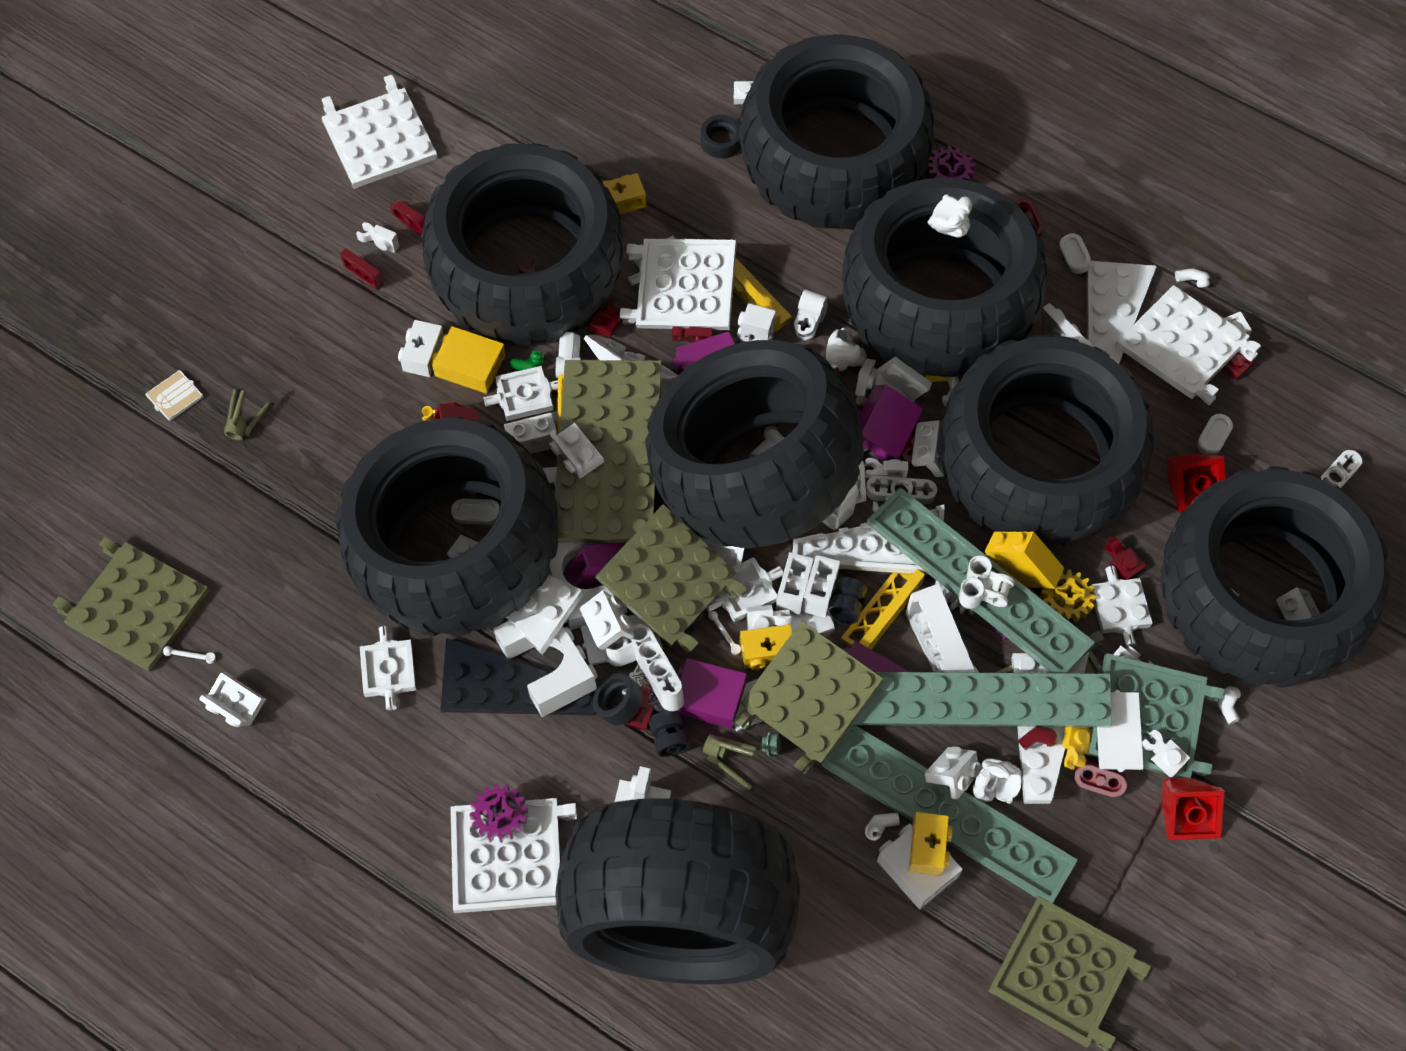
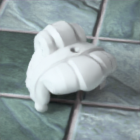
M948 194L944 195L943 200L935 207L933 215L928 220V224L943 234L954 237L966 235L970 228L968 215L972 209V200L966 196L957 200Z
M846 328L835 330L829 337L826 348V360L830 365L835 364L840 372L845 371L848 366H863L866 361V352L863 348H860L859 345L852 341L846 342Z
M991 758L985 759L980 765V773L976 777L973 786L975 798L985 803L991 802L993 798L1008 804L1012 803L1013 798L1018 795L1021 789V770L1008 761Z

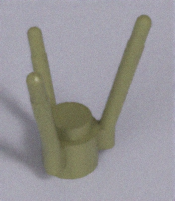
M233 389L224 434L229 438L242 440L243 436H250L252 429L271 404L267 402L247 426V420L239 416L246 392L241 390L236 405L238 390Z
M710 734L703 748V753L709 755L707 761L716 764L741 785L751 790L752 786L718 758H724L728 749L754 756V751L757 750V747Z

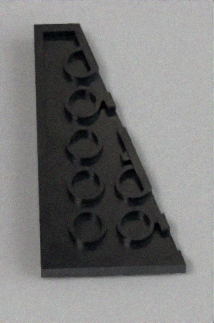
M446 638L440 710L441 712L540 714L530 697L527 685L550 674V672ZM596 690L548 715H595L593 698Z

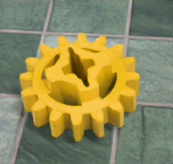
M1068 569L1066 575L1062 573L1055 589L1042 588L1040 598H1043L1046 604L1069 621L1072 618L1077 623L1080 616L1085 619L1088 613L1092 611L1093 603L1096 599V595L1092 594L1095 588L1094 586H1087L1088 578L1080 579V572L1073 576L1071 570Z

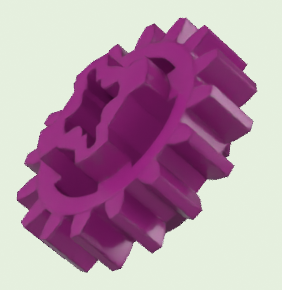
M948 145L947 150L940 147L939 152L933 151L926 170V173H929L928 179L956 178L968 181L973 180L976 166L972 163L973 157H967L968 151L961 153L960 147H957L955 150H952L951 145Z
M496 783L494 784V790L491 791L487 786L484 787V795L476 794L478 803L471 802L470 804L474 810L469 813L470 819L475 820L472 823L474 830L479 829L478 833L481 838L488 834L489 842L498 837L500 843H503L504 836L506 835L511 840L514 839L512 832L517 831L521 833L522 828L519 824H527V818L524 814L528 813L527 806H522L526 803L524 796L518 797V789L510 792L508 784H505L503 789H499ZM509 800L515 804L516 811L509 807ZM481 815L489 819L488 826L482 821Z

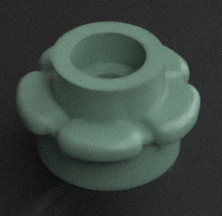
M772 731L768 732L767 737L762 738V751L767 752L769 757L779 755L781 751L780 735L773 734Z

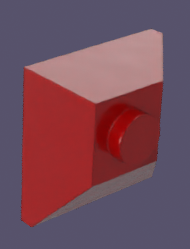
M1185 454L1167 458L1168 483L1180 512L1190 506L1194 499L1208 487L1219 480H1225L1223 456Z
M1163 778L1162 807L1168 840L1220 839L1224 789L1192 778Z

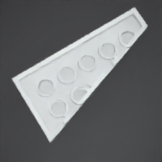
M1091 261L1092 265L1086 272L1087 339H1090L1096 347L1110 354L1109 357L1119 364L1123 351L1116 347V343L1134 325L1156 266Z
M944 505L936 506V509L929 510L944 522ZM867 523L850 529L848 527L841 528L837 532L829 534L819 533L793 540L794 554L811 557L814 560L816 555L840 561L839 569L911 574L918 569L922 573L929 575Z
M460 535L447 555L449 558L456 557L474 547L478 542ZM548 575L544 584L536 588L530 596L531 600L519 611H514L506 618L543 655L584 594L581 589Z
M1027 653L1012 654L1013 673H1050ZM1089 653L1068 674H1084ZM1017 727L1018 740L1034 727ZM1046 727L1051 728L1057 733V743L1053 747H1047L1046 744L1036 742L1028 750H1024L1019 744L1024 804L1051 803L1065 748L1062 747L1065 727Z

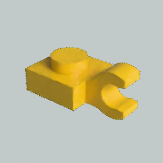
M1088 727L1064 728L1062 747L1067 749L1064 767L1074 770L1075 766L1084 768L1086 763L1084 754H1088L1092 729Z

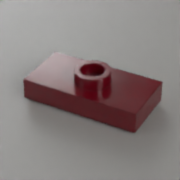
M347 248L340 253L343 267L375 289H379L383 285L381 272L374 268L366 258L361 259Z

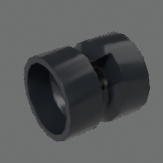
M852 577L838 579L834 589L835 595L831 597L827 609L828 615L835 621L843 624H855L858 622L862 605L868 592L867 586L860 580Z
M679 710L662 711L649 718L648 722L651 733L656 737L654 743L658 756L669 757L688 750L690 743L687 732L682 730L684 722Z

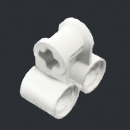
M804 289L798 305L799 311L794 322L795 333L799 339L807 341L816 334L818 325L822 323L828 308V303H826L827 296ZM805 324H808L809 328H806L805 331H802L801 327H804Z
M975 556L969 562L967 579L961 584L959 601L962 606L968 609L978 607L981 601L988 602L997 607H1005L1008 604L1007 596L1009 590L1014 586L1015 582L1005 574L992 572V565L988 558ZM975 569H981V570H983L985 573H983V574H978V573L974 572V570H975ZM966 591H974L977 595L970 596Z

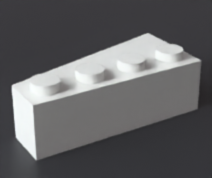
M936 584L912 593L905 615L933 672L979 673L977 668L972 665L968 650L962 641L940 585Z

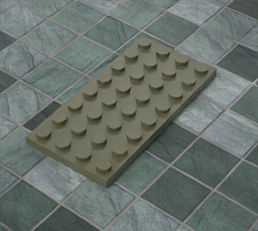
M565 360L560 432L575 423L601 454L604 463L580 479L575 472L571 474L563 463L565 461L564 458L558 455L555 499L558 509V542L627 543L654 514L656 485L649 468L645 439L649 433L647 429L648 419L660 398L661 361Z

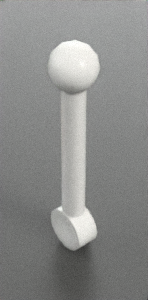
M709 612V619L715 622L731 646V653L739 655L741 652L740 645L733 642L719 621L717 612Z
M166 646L163 649V654L166 656L174 654L203 659L209 664L214 663L216 660L215 654L211 652L205 655L175 650L170 646Z

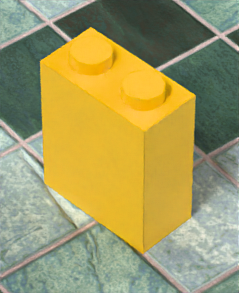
M452 326L449 333L443 336L439 352H436L432 357L431 366H433L434 375L487 394L506 357L504 344Z
M994 532L985 550V553L992 561L1026 588H1055L1064 570L1061 563L1035 532Z

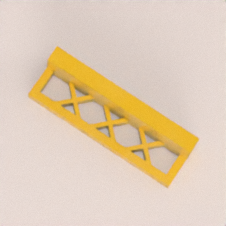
M735 259L733 291L747 306L749 303L776 311L774 333L790 323L792 316Z
M918 569L913 574L893 572L860 613L858 622L852 624L844 633L841 641L851 648L854 640L849 637L852 633L864 631L865 635L859 644L872 650L908 604L911 594L917 592L922 586L925 574ZM900 575L907 582L902 588L896 589L894 580ZM884 595H893V600L890 604L881 607L880 598ZM879 613V618L875 623L867 625V614Z

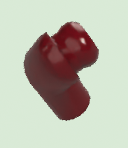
M1036 726L1021 737L1018 742L1024 750H1028L1036 742L1046 744L1047 747H1053L1057 743L1058 736L1051 728Z

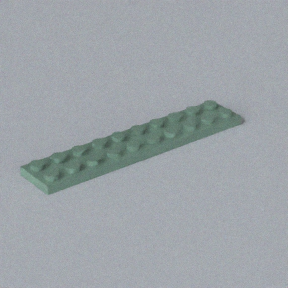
M901 487L867 520V524L958 598L961 584L967 579L969 562L975 556L988 558L992 565V572L1011 577L1015 583L1009 590L1007 606L997 607L988 602L981 601L980 605L972 610L1050 673L1068 674L1094 646L1095 642ZM975 569V570H974V572H976V573H978V574H983V573H985V572H984L983 570H981V569ZM966 591L970 596L977 595L974 591Z
M875 672L885 681L852 724L1111 728L1110 674Z
M856 725L850 727L822 765V767L912 822L916 812L949 816L948 825L952 826L951 841H946V843L1036 898L1039 896L1053 903L1077 862L1076 858L964 791L958 799H952L950 786L926 782L925 772L928 770L927 768Z

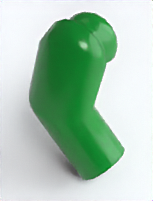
M535 350L527 360L512 357L510 369L521 371L542 366L544 354L539 350Z

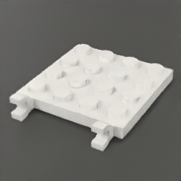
M392 75L384 77L388 94L336 111L330 96L321 99L326 113L325 116H322L323 124L354 189L438 159L437 153L405 88L398 90Z
M644 239V245L627 244L626 253L629 254V260H639L642 258L637 309L621 308L620 318L623 319L622 323L633 324L636 322L637 328L672 329L673 326L689 328L690 326L712 328V330H730L736 240Z
M1174 285L1116 343L1118 349L1189 398L1193 399L1197 395L1208 405L1215 400L1216 397L1214 395L1219 389L1211 384H1206L1237 352H1240L1252 362L1256 358L1257 351L1261 345L1255 341H1248L1250 337L1248 334Z
M557 798L525 800L526 803L522 806H527L528 813L524 814L527 818V824L520 823L522 832L513 831L514 839L512 840L507 835L504 836L503 843H500L498 837L489 842L488 834L482 838L479 836V829L474 830L472 826L475 820H471L469 813L474 811L470 805L451 806L454 913L556 905L555 889L560 863L558 819L577 820L576 804L557 805ZM509 802V807L513 808L514 811H516L515 804L513 802ZM481 815L482 821L488 826L489 819Z

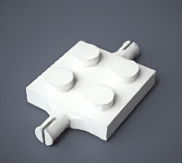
M542 366L495 376L498 387L497 394L483 397L485 407L500 404L504 410L506 421L552 411L551 391L558 390V380L548 382L544 376Z
M754 557L741 563L740 570H735L737 573L733 579L739 581L747 588L744 593L735 600L723 588L717 594V597L708 604L706 609L708 612H711L722 606L728 611L735 623L747 617V607L765 606L777 602V594L772 587L771 581L783 576L784 573L781 567L778 566L766 572L759 566Z
M1109 566L1105 569L1108 582L1091 585L1095 588L1092 594L1096 595L1094 607L1101 634L1111 632L1122 633L1125 646L1133 647L1136 645L1133 631L1149 628L1152 625L1140 578L1130 580L1118 579L1116 567Z
M382 626L379 628V642L373 645L360 646L363 693L365 697L385 696L386 710H391V705L392 709L395 710L397 709L396 694L416 690L411 640H390V627L384 626V636Z

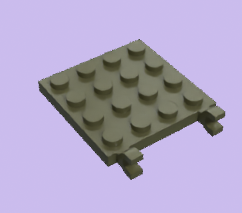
M664 504L595 576L598 581L666 644L671 646L676 642L687 654L694 649L698 642L690 635L685 634L684 631L717 594L725 588L736 600L747 589L742 583L733 579L737 572L692 530L686 527Z
M104 537L99 546L103 548L104 554L113 557L76 607L59 596L54 601L53 606L58 608V613L67 617L64 621L67 626L150 672L163 655L164 647L172 643L208 594L209 589L207 586L126 542L120 548L113 541Z
M801 621L740 703L746 709L737 715L734 722L747 731L754 718L758 716L806 752L805 755L799 758L794 767L807 775L816 761L822 765L825 763L885 680Z
M1038 896L988 991L1087 1048L1091 1041H1093L1102 1050L1109 1051L1116 1038L1101 1031L1098 1027L1126 971L1128 970L1134 977L1143 981L1151 966L1134 958L1137 950Z

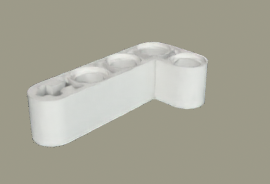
M644 623L632 625L633 638L629 639L622 636L606 648L608 662L613 666L619 667L637 660L662 707L668 711L679 710L684 705V695L680 679L651 629Z

